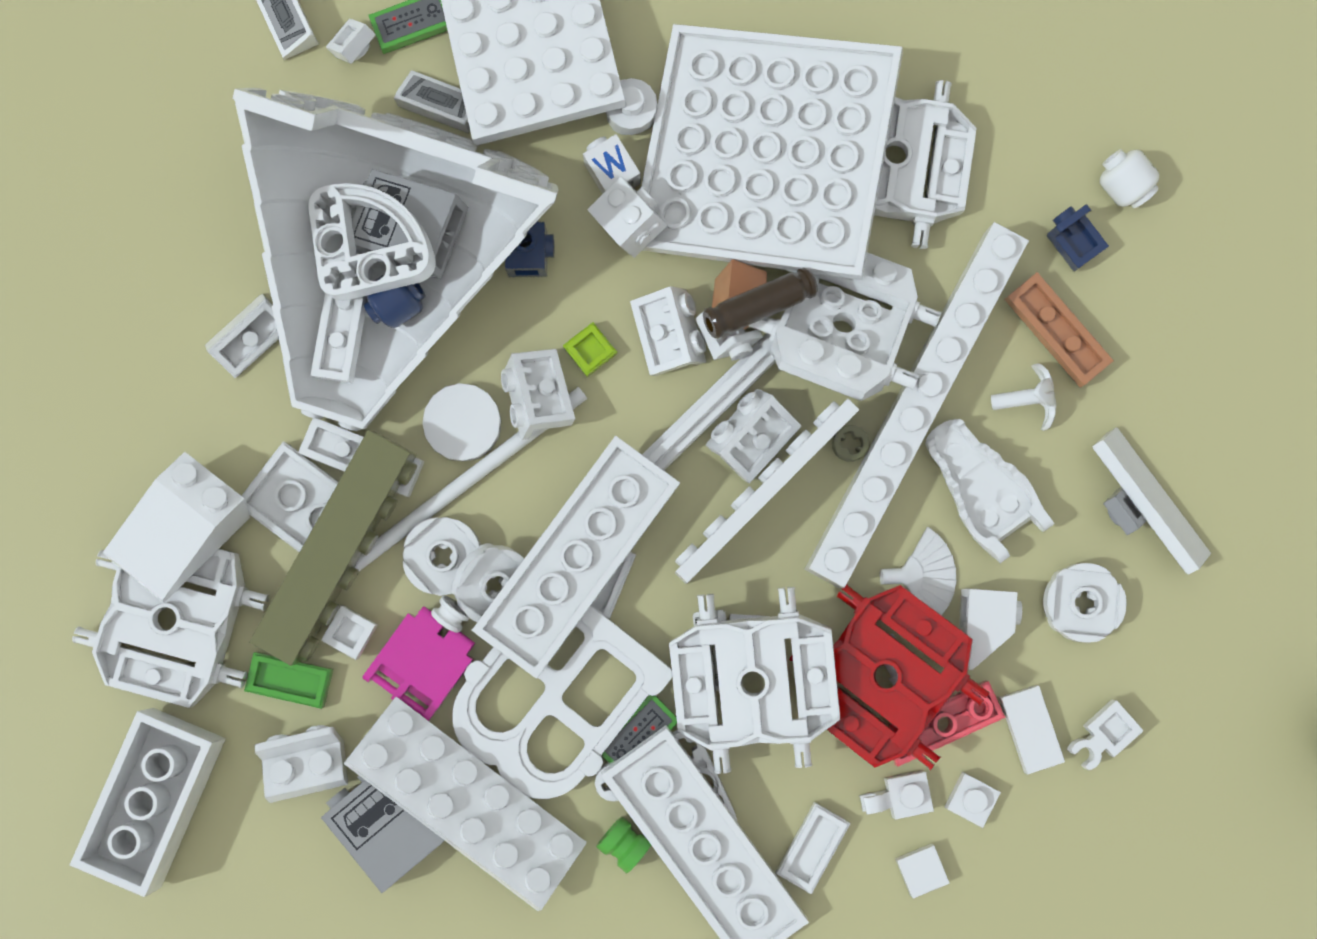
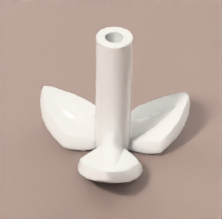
M1037 363L1032 365L1033 370L1041 380L1036 388L991 395L993 410L1041 404L1045 409V418L1041 430L1044 431L1051 427L1056 415L1057 405L1052 377L1042 364Z

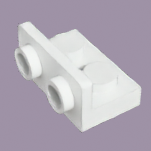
M670 286L630 301L650 376H658L690 364L699 365L706 362L704 355L706 342L702 333L697 329L694 318L696 314L695 302L686 289Z
M557 349L512 353L505 369L501 371V383L504 392H509L512 403L510 406V419L513 427L518 428L521 440L530 439L534 430L571 426L575 416Z
M756 389L739 401L737 410L727 421H723L715 427L711 433V439L706 443V446L712 452L719 455L744 481L750 483L799 430L801 425L773 395Z
M317 725L308 728L305 733L292 736L284 734L269 737L266 742L255 744V754L262 760L264 796L269 803L348 785L347 767L344 764L346 761L344 740L334 727Z

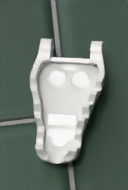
M963 420L945 421L927 436L925 445L931 457L942 471L963 524L973 539L1000 564L1010 557L1007 549L1001 543L1007 536L1030 520L1042 532L1055 524L1044 510L1027 477L1013 464L1005 462L1001 455L992 450L987 444L980 443L966 427Z

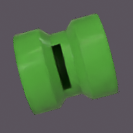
M621 816L604 834L596 847L603 854L616 857L617 866L627 874L642 859L651 847V844L644 834H636L631 828V823Z

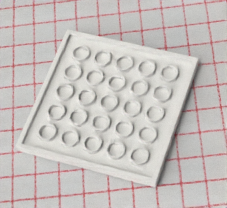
M673 24L641 186L657 201L658 205L654 210L668 226L642 251L730 262L734 259L747 265L797 271L804 267L814 274L862 280L903 48L900 46Z

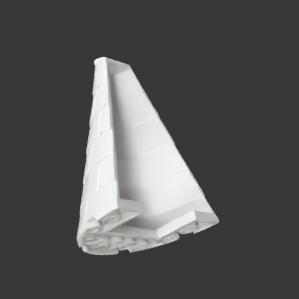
M236 88L234 89L232 99L235 100L244 139L242 150L265 251L262 253V258L273 301V306L271 307L283 355L291 406L301 409L303 415L311 418L321 419L326 417L338 421L341 427L348 430L358 431L366 429L393 397L399 385L427 356L428 350L457 320L463 308L491 279L493 272L525 238L527 231L552 206L558 194V186L548 182L549 177L541 171L508 154L491 149H484L483 154L476 152L477 146H475L473 140L391 113H386V115L372 113L371 117L364 115L365 109L359 105L304 93L280 90L279 94H272L271 99L266 98L267 91L264 89ZM374 169L457 194L469 208L442 278L437 279L430 276L427 280L419 283L426 295L422 300V311L397 328H390L383 322L376 324L367 312L365 313L353 383L317 379L310 376L325 292L321 289L318 280L308 205L312 193L320 187L332 184L349 183L363 185L368 180L371 170ZM332 199L328 200V207L322 209L330 218V206L336 204ZM350 206L351 217L354 216L357 206ZM335 234L327 240L326 250L328 253H334L341 248L343 244L342 235ZM377 262L371 266L373 268L371 281H375L386 273L384 262Z

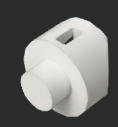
M633 78L621 80L627 107L606 112L608 123L613 131L621 135L642 133L654 124L657 111L656 94L651 86L642 80Z

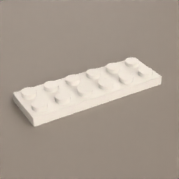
M849 399L841 406L833 401L813 422L818 429L812 435L805 429L785 450L791 456L784 463L777 458L758 477L763 484L756 491L749 486L730 505L735 512L727 520L720 515L702 533L707 540L699 548L692 543L675 560L680 566L675 571V574L685 584L688 583L859 409Z
M615 436L471 631L537 679L675 492L680 482Z
M398 697L394 698L344 762L352 771L536 911L543 909L587 843Z
M667 725L601 771L602 779L720 939H787L809 923L801 908Z

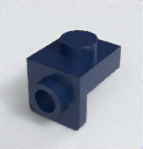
M1087 204L1077 211L1070 206L1055 217L1052 221L1056 226L1046 235L1074 272L1109 247L1086 215L1091 211Z

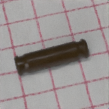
M802 267L796 273H788L722 301L714 308L708 307L703 312L705 327L709 334L717 339L723 337L724 333H733L800 304L805 298L811 299L815 297L818 292L816 279L809 269Z

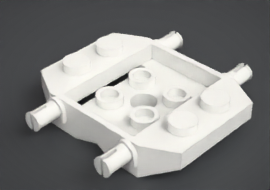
M944 80L935 82L933 100H902L895 97L886 149L890 146L901 147L906 154V160L895 164L887 159L885 153L874 216L912 221L915 227L911 247L917 248L920 245L919 249L928 248L929 231L934 223L961 215L965 211L977 128L953 103H948L952 83L946 81L943 86ZM933 125H936L926 196L924 198L923 192L930 152Z
M867 252L862 280L813 273L818 285V292L815 297L811 299L805 298L802 303L786 309L782 319L777 318L775 320L767 317L749 325L750 328L752 327L771 335L769 341H772L771 350L779 370L863 401L882 391L884 385L889 386L891 381L908 387L911 390L914 389L919 374L897 367V364L894 363L908 323L911 324L913 319L936 327L942 312L920 305V302L917 301L918 295L912 269ZM821 278L892 306V309L883 308L873 300L865 301L846 294L839 287H828L818 282ZM835 321H845L852 327V331L841 332L835 328L833 323Z
M218 549L186 581L217 590L215 596L180 587L165 603L113 561L96 559V566L116 570L112 584L111 604L101 621L98 632L78 626L74 634L81 636H73L72 641L73 643L93 647L92 654L104 685L187 708L194 707L215 684L220 682L243 688L246 681L240 679H246L247 672L228 668L223 664L239 606L245 605L265 611L268 604L254 601L253 599L269 602L270 595L247 590L238 553ZM104 550L99 551L98 557L109 559L104 555ZM167 607L176 614V624L170 630L162 629L158 623L160 611ZM121 642L145 648L148 650L156 651L159 653L167 654L170 656L178 657L181 659L189 660L196 663L195 665H191L177 660L121 646Z
M785 587L778 588L780 603L778 616L718 621V618H716L714 594H707L706 600L705 594L697 595L700 619L697 620L695 626L669 643L678 732L707 749L713 750L714 773L721 774L722 763L723 773L731 772L730 747L755 743H791L794 746L795 767L802 768L801 752L804 755L805 768L811 767V741L840 720L832 628L799 614V611L796 609L795 587L787 588L789 603L786 600ZM791 638L799 719H792L785 639ZM712 645H715L723 724H719ZM754 671L761 674L765 680L764 689L758 693L748 692L742 684V677L746 673Z

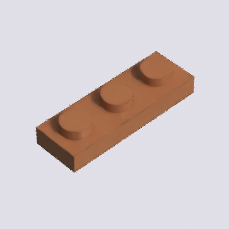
M1038 272L1004 299L1080 388L1085 386L1114 361Z

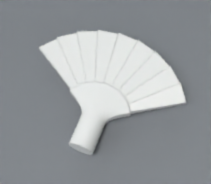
M929 527L925 529L912 555L909 556L902 568L880 569L879 574L882 585L903 584L912 594L940 615L948 608L957 582L953 555L942 538Z

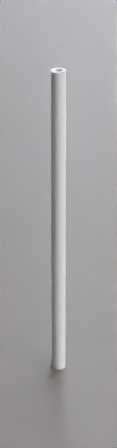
M579 387L569 393L573 410L587 400V397ZM547 429L534 430L530 439L521 440L520 434L517 432L378 537L367 556L364 554L360 556L355 568L361 571L406 537L415 526L431 518Z

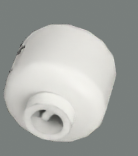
M1120 149L1109 156L1102 164L1106 170L1100 177V184L1118 206L1126 207L1131 205L1132 208L1139 207L1148 201L1159 189L1156 185L1159 181V172L1141 150H1131L1124 153Z

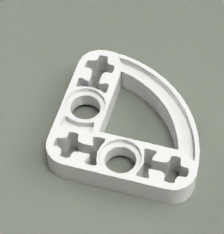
M349 183L323 186L312 193L308 205L318 280L321 289L326 294L336 300L346 301L420 283L427 280L433 274L436 260L427 233L415 216L392 196L373 187ZM330 199L336 203L330 206L331 218L322 210L328 207V200ZM350 206L369 207L387 214L400 225L409 242L357 255ZM341 234L343 237L341 248L334 253H328L326 250L327 240L332 235ZM417 254L423 260L417 262V269L413 270L405 264L412 263L414 260L413 255ZM394 259H395L398 263H400L401 266H397V267H396V264H395V262H394ZM377 262H384L386 265L385 275L378 281H370L368 277L370 267ZM342 273L349 279L342 280L341 288L338 289L333 285V282L338 281L339 274ZM357 276H358V279L360 280L361 283H359L358 281H356L353 277H357Z

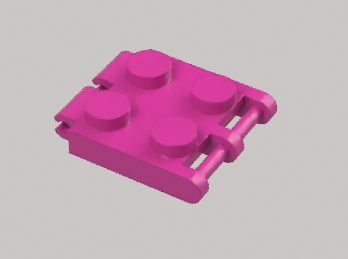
M423 606L416 616L411 613L406 615L362 678L368 683L371 680L393 695L391 697L392 700L398 697L422 717L430 721L465 673L466 668L474 660L468 654L474 647L475 642L461 632L455 633L449 630L445 637L440 635L439 633L444 626L433 618L431 610ZM381 671L400 685L398 689L379 676L377 672ZM407 691L429 706L427 710L405 695Z

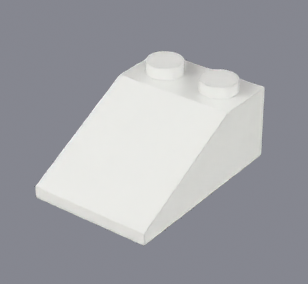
M184 452L154 480L103 553L165 603L250 518L245 499Z

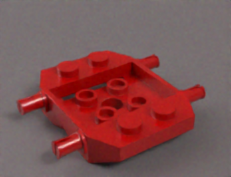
M846 584L842 590L849 594L853 600L841 591H839L836 597L854 609L853 613H855V616L833 645L836 679L845 688L897 727L898 730L896 732L839 686H837L840 720L827 730L874 768L904 755L908 757L912 755L931 771L941 756H938L925 746L919 737L955 690L963 692L979 706L983 703L984 699L973 692L972 689L984 698L990 693L970 678L971 675L968 674L973 639L902 585L873 597L864 598ZM878 620H881L943 667L944 670L939 673L877 626ZM791 655V657H790V659H789V660L792 661V662H793V655ZM889 664L897 671V683L891 688H884L876 681V671L881 665Z

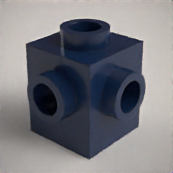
M537 221L527 231V235L505 259V269L509 277H547V258H554L555 242L554 234H547L545 222Z

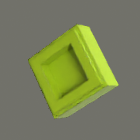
M594 322L563 345V348L586 377H589L617 355L615 348Z

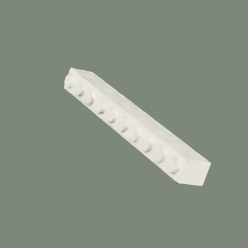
M995 222L983 234L948 299L936 327L932 329L910 371L919 374L914 389L911 390L905 386L901 387L804 570L837 588H845L1029 240Z

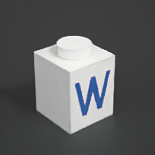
M617 134L609 139L605 136L600 137L587 146V151L583 153L584 165L602 194L620 177L625 179L633 188L641 184L640 172Z

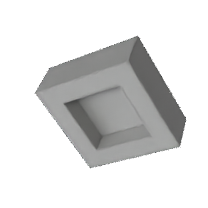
M1122 487L1118 488L1103 503L1108 509L1111 520L1120 526L1126 535L1140 529L1147 521Z

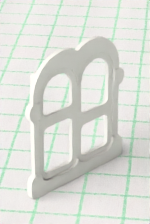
M592 605L576 625L584 633L585 639L562 669L555 670L549 665L546 666L538 677L545 684V691L516 727L505 732L492 731L481 723L476 712V703L481 691L503 663L509 659L493 647L483 661L476 660L466 668L464 674L466 682L456 696L452 714L453 727L462 747L481 762L488 765H497L501 777L527 797L536 799L555 798L576 787L585 775L589 777L597 774L603 764V757L601 755L648 695L654 696L659 694L672 678V669ZM604 649L632 670L636 675V681L604 723L597 727L591 725L567 706L562 700V695L597 650ZM548 715H552L580 736L585 743L583 750L572 764L565 770L557 773H547L536 768L530 761L527 752L528 740L531 734Z

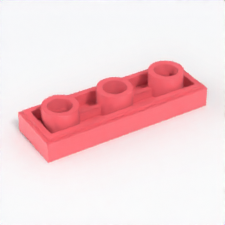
M985 680L979 683L980 686L990 692L986 698L972 689L973 692L984 699L980 706L963 692L950 696L919 737L922 740L921 742L934 751L1006 718L989 681ZM946 717L949 722L948 727L940 731L937 726L938 720ZM892 723L889 724V726L897 732L898 728L895 727ZM904 755L893 761L899 767L916 758L912 755L910 757Z

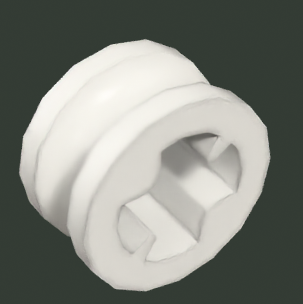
M442 596L439 600L441 606L439 608L434 607L431 615L442 626L458 633L463 628L461 625L462 621H468L470 618L459 607L457 601L448 596Z

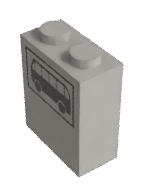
M372 169L368 180L363 185L373 187L392 196L420 222L428 235L435 255V270L431 277L441 279L469 207L455 193ZM357 206L354 216L351 218L356 252L358 254L409 242L404 231L393 218L376 209ZM417 254L413 255L414 260L412 263L405 264L413 270L417 269V262L423 260ZM394 259L396 266H401V264Z
M358 776L362 783L351 792L343 788L327 801L326 804L330 810L321 819L378 890L383 893L442 844L444 840L362 777Z

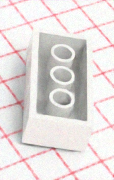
M155 708L137 711L70 866L143 897L160 889L226 738Z

